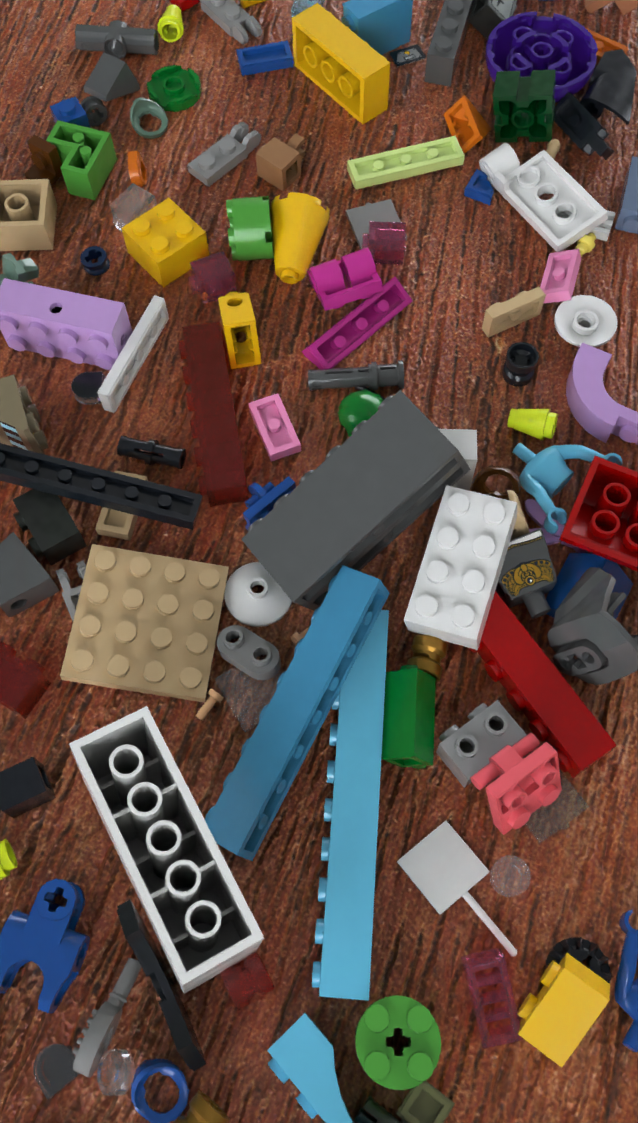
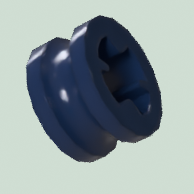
M92 246L81 253V263L89 275H102L109 269L110 262L103 248ZM98 258V262L92 264V260Z

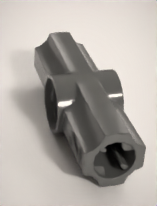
M113 20L108 26L76 24L75 43L79 50L105 52L118 59L124 58L127 53L158 55L159 36L156 29L130 28L125 22L120 20Z

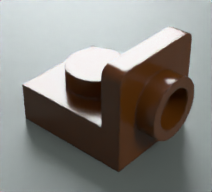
M34 134L27 141L34 165L25 172L26 179H49L52 186L62 176L60 169L62 162L57 147Z

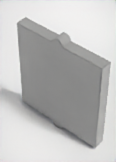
M391 199L372 204L367 202L364 206L346 210V217L360 250L364 248L372 250L380 247L385 249L387 245L407 241V234Z

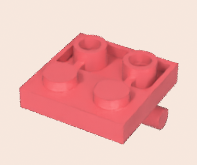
M529 733L512 747L506 745L489 758L490 763L470 777L478 790L488 785L486 792L493 823L503 835L511 829L521 828L527 823L533 812L541 806L552 804L562 791L558 753L548 742L537 748L540 742L533 733Z

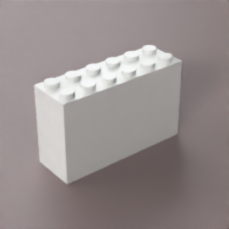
M148 707L137 710L69 743L83 781L183 994L256 953L264 936Z

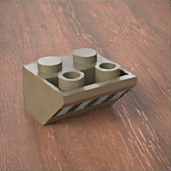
M15 375L0 378V443L45 455L44 449L49 448L43 430L39 428L38 423L41 422V418L35 403L32 404L26 385L20 387Z

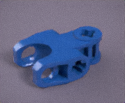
M63 879L50 880L38 891L30 914L14 910L9 915L0 933L1 994H5L11 987L19 969L32 961L40 967L44 978L42 991L38 999V1010L46 1013H54L70 985L78 976L90 943L88 935L75 931L85 906V895L80 886ZM57 895L68 899L65 907L55 903Z

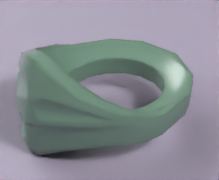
M136 98L130 109V121L134 131L146 139L161 137L167 131L168 119L164 109L150 99ZM151 114L159 118L162 125L158 130L148 132L141 128L140 118L143 115Z

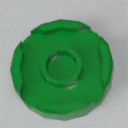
M178 65L165 66L155 71L151 75L152 79L147 83L149 99L159 104L164 111L177 112L186 110L195 105L202 93L200 79L195 71L188 68V71L184 70Z

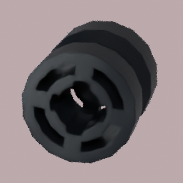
M518 342L509 347L502 369V376L508 384L522 387L531 382L539 359L538 351L533 345L526 342Z

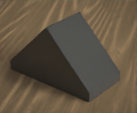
M105 52L102 53L84 85V92L105 102L140 90V84L127 63Z

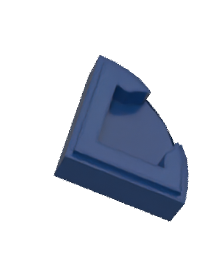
M476 169L465 187L464 196L491 205L494 188L489 182L488 176L481 170Z

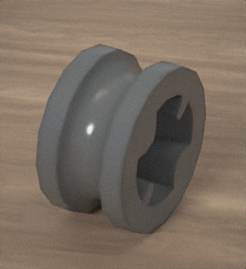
M94 96L85 98L81 102V106L87 114L90 126L101 125L105 122L108 115L106 107L99 98Z

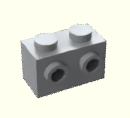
M498 700L490 706L482 703L467 716L470 719L469 722L461 728L455 724L439 737L441 743H439L436 753L464 788L472 782L471 776L490 763V757L506 745L512 747L527 735Z

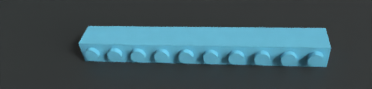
M381 610L332 705V710H339L338 724L331 723L329 746H336L335 761L328 760L326 783H333L334 786L333 798H325L324 821L331 822L330 837H322L321 861H328L327 877L319 878L318 902H325L324 919H316L315 944H322L321 962L313 961L312 987L319 988V997L369 1001L389 610Z

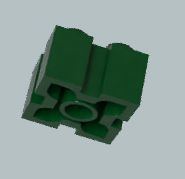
M532 70L531 77H520V71L497 72L493 92L494 115H496L494 123L495 143L518 142V137H529V142H549L552 140L555 121L556 70Z

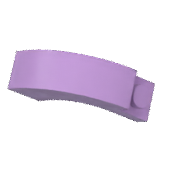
M582 342L566 383L567 402L574 418L588 433L600 441L607 443L610 434H614L625 442L638 445V412L614 401L605 390L603 384V375L612 354Z

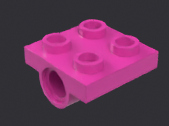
M368 248L341 256V260L333 259L309 268V271H307L309 281L325 311L341 308L349 302L369 298L375 293L384 290L382 280L376 271L372 254Z

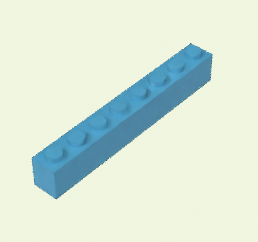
M342 565L338 574L331 579L328 593L321 606L314 611L311 625L306 635L297 643L294 657L288 669L280 675L277 681V689L271 701L262 709L259 723L253 735L244 743L241 757L236 767L226 777L223 783V791L218 801L206 814L205 822L216 843L235 855L253 861L390 594L380 579Z

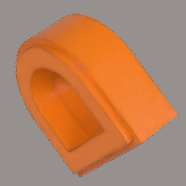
M138 150L129 151L128 171L131 183L134 188L145 187L147 184V168Z

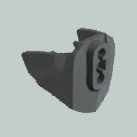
M589 567L556 609L554 622L547 636L549 646L556 653L553 657L554 664L561 672L569 676H576L588 684L602 685L630 675L638 670V635L629 634L614 618V610L627 595L624 592H612L616 579L611 574L595 567Z

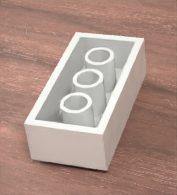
M446 485L404 617L408 631L437 637L443 641L478 650L517 519V502Z

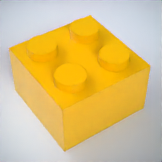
M170 198L165 199L121 228L128 253L163 288L210 257L206 232Z

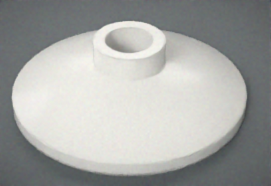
M590 295L573 296L571 300L563 301L558 306L554 316V325L558 334L565 341L577 347H580L582 342L592 347L606 344L614 336L618 325L617 316L612 307L602 299Z
M252 562L241 566L229 577L226 583L224 599L227 609L242 624L252 627L271 625L283 618L291 607L292 600L260 562ZM257 585L264 587L261 593H254L251 590Z

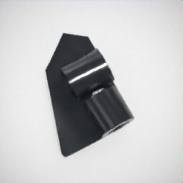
M622 49L604 53L591 76L588 89L580 102L596 119L601 116L606 108L629 125L637 71Z

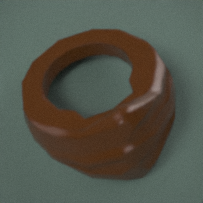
M488 466L483 468L472 481L471 491L509 500L508 492L499 493L488 489L485 481L489 476L501 474L509 478L513 485L512 490L517 496L521 490L519 477L511 469L504 466Z

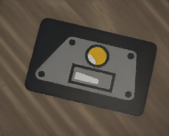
M418 44L389 53L398 67L426 58Z

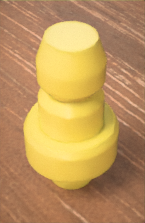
M589 233L577 241L575 249H579L581 258L582 255L591 252L595 247L594 241L596 236L593 233Z

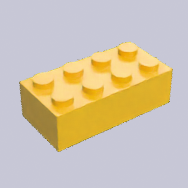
M319 3L292 17L295 67L362 125L388 109L390 62L384 56L380 55L366 41H363L348 26H345Z

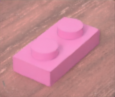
M579 249L549 253L540 288L546 294L543 304L572 299L582 259Z
M278 393L248 403L250 414L271 462L301 452V443Z

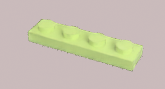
M451 136L348 160L347 171L355 190L463 165L465 155L456 136Z

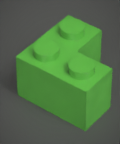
M57 120L46 141L57 147L62 162L60 169L68 193L96 200L117 161L111 133Z

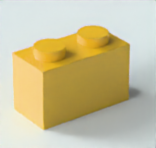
M568 953L565 954L559 964L554 960L549 964L540 979L544 986L537 996L530 993L517 1013L522 1018L518 1035L561 1068L610 1001V984Z

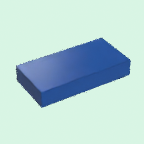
M288 41L236 50L242 76L294 67V59Z

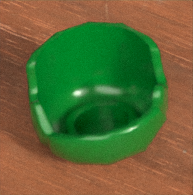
M361 390L350 393L341 401L338 407L339 422L344 426L349 437L352 435L353 429L360 422L369 420L378 411V407L383 401L378 394L368 390Z

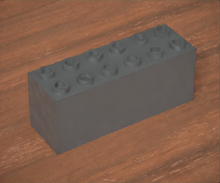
M399 390L395 395L384 399L379 405L378 411L369 420L360 422L353 429L352 435L342 445L332 448L320 466L304 474L299 481V485L290 494L281 496L275 502L272 511L264 518L253 522L248 528V533L241 540L292 602L315 611L324 601L328 593L329 583L338 574L342 565L357 571L362 570L444 494L446 485L453 486L471 469L459 450Z

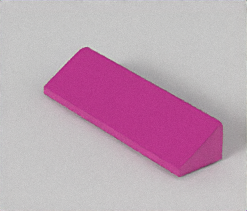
M393 277L383 284V291L366 298L301 352L320 370L332 369L413 302V300L398 279Z

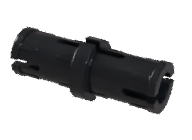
M123 435L120 437L117 446V454L119 456L144 460L147 465L153 466L157 463L182 469L186 460V449L161 445L158 440L154 439L143 441Z

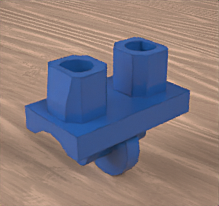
M289 476L276 487L271 482L267 483L264 487H261L256 482L248 486L252 496L244 502L248 509L243 512V517L247 522L245 525L247 530L253 522L264 518L272 511L275 502L281 496L290 494L296 488L295 482Z

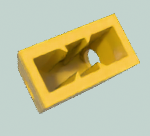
M232 291L225 296L219 297L218 304L231 370L262 364L256 320L249 293ZM235 333H246V341L238 343Z

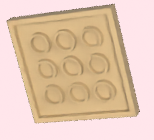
M92 544L60 674L61 680L205 703L229 567Z

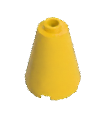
M290 192L287 198L279 199L280 195L276 196L271 202L270 212L275 274L284 283L296 284L306 276L328 224L330 210L328 207L325 210L321 206L322 201L317 197L305 193Z

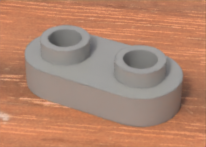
M240 625L228 626L219 633L217 647L220 655L233 666L256 680L271 679L279 672L281 668L279 651L270 642ZM239 638V640H238L237 642H234V643H230V642H229V641H231L232 639ZM260 655H267L263 660H256Z

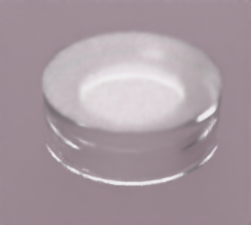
M513 855L503 856L491 867L490 882L500 895L516 897L525 892L529 887L531 881L530 869L521 858Z
M109 1049L101 1057L97 1069V1082L105 1096H122L129 1091L134 1079L135 1066L133 1057L128 1050Z

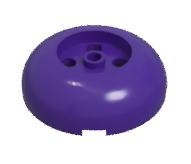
M537 11L525 12L505 19L492 30L486 46V66L494 83L496 74L500 71H520V77H531L532 70H556L554 99L555 103H557L568 92L573 95L579 92L589 81L597 62V45L590 32L580 23L569 17L554 13L552 18L537 16Z

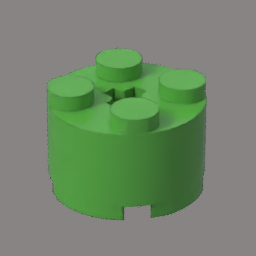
M269 196L226 200L227 217L230 221L228 240L233 261L274 259Z
M388 996L375 1001L360 1017L355 1031V1049L362 1068L373 1081L388 1089L407 1090L422 1084L431 1077L440 1058L441 1036L433 1015L424 1005L406 996ZM395 1028H400L401 1035L408 1038V1045L401 1047L400 1054H394V1049L386 1045L385 1042L386 1037L393 1036Z

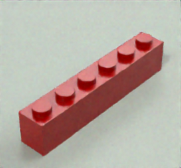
M495 591L478 650L469 648V650L473 653L478 652L485 662L484 667L488 675L495 682L500 681L507 691L508 701L515 710H522L530 721V730L541 742H548L557 751L559 769L564 773L568 772L572 778H575L608 755L617 745Z

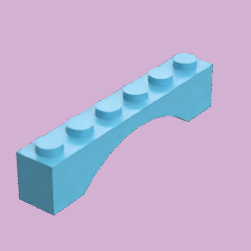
M304 1013L267 1050L273 1057L268 1062V1065L283 1083L288 1079L294 1083L301 1092L296 1097V1100L312 1119L319 1114L325 1123H354L340 1092L335 1071L334 1046L307 1013Z

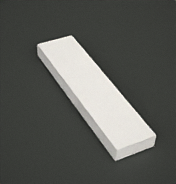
M154 295L97 393L104 410L111 413L116 412L169 320L164 298Z

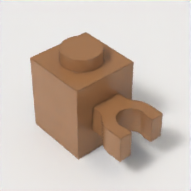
M294 134L288 143L285 144L273 137L266 145L260 147L256 153L257 175L282 191L287 189L301 175V159L305 156V151L300 146L305 143V138Z

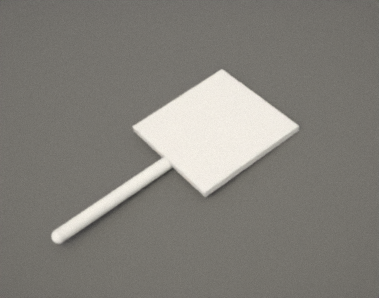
M445 820L402 856L397 863L439 915L459 898L463 897L508 953L513 957L516 956V948L468 892L490 871Z

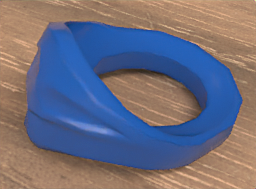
M165 1059L144 1060L137 1067L131 1082V1100L135 1110L150 1123H169L176 1120L187 1106L189 1096L188 1085L185 1075L175 1063ZM160 1072L163 1076L171 1077L179 1088L178 1101L167 1112L154 1111L148 1105L145 1098L146 1089L144 1083L151 1075Z

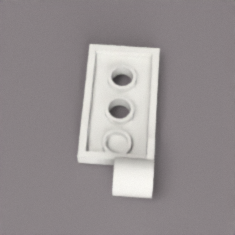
M503 143L479 160L480 169L488 176L491 185L556 252L565 250L608 220V212L545 150H542L520 166L519 159L513 148L508 143ZM544 193L554 195L549 200L539 198ZM562 211L572 213L568 218H559L557 216Z

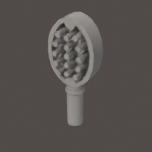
M128 958L113 991L109 993V999L102 1004L99 1010L93 1009L91 1013L92 1018L89 1017L87 1020L89 1028L84 1027L82 1029L84 1038L79 1037L77 1040L80 1047H75L72 1051L76 1056L73 1071L90 1078L98 1068L118 1027L123 1005L127 1002V997L142 968L139 961Z

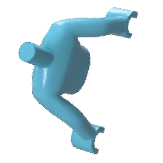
M520 442L512 451V453L526 463L519 476L520 485L535 498L546 513L544 528L550 534L556 533L559 528L552 519L559 521L562 525L567 521L565 510L555 507L550 499L559 493L574 475V472L567 466L564 460L581 459L591 463L594 456H598L621 466L623 464L621 456L616 453H609L605 456L591 448L576 444L553 445L535 454Z

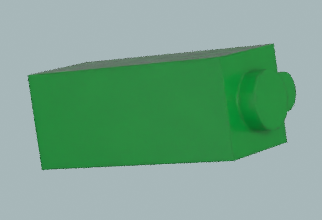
M403 665L400 667V670L386 672L381 759L399 767L424 769L427 765H433L436 678L419 669L417 665Z

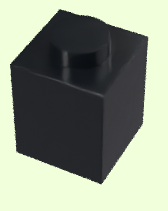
M34 757L0 772V811L2 810V812L13 818L56 798L44 765Z

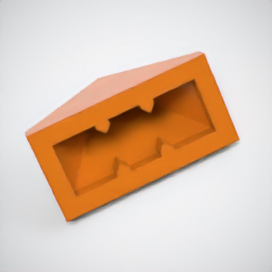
M465 95L443 114L451 136H456L464 154L492 130Z

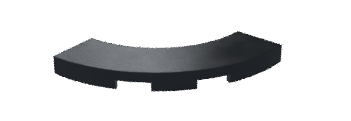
M128 900L117 906V913L124 936L146 976H150L153 986L161 998L159 1005L167 1021L178 1053L189 1069H192L194 1072L207 1064L201 1046L164 960L132 901Z

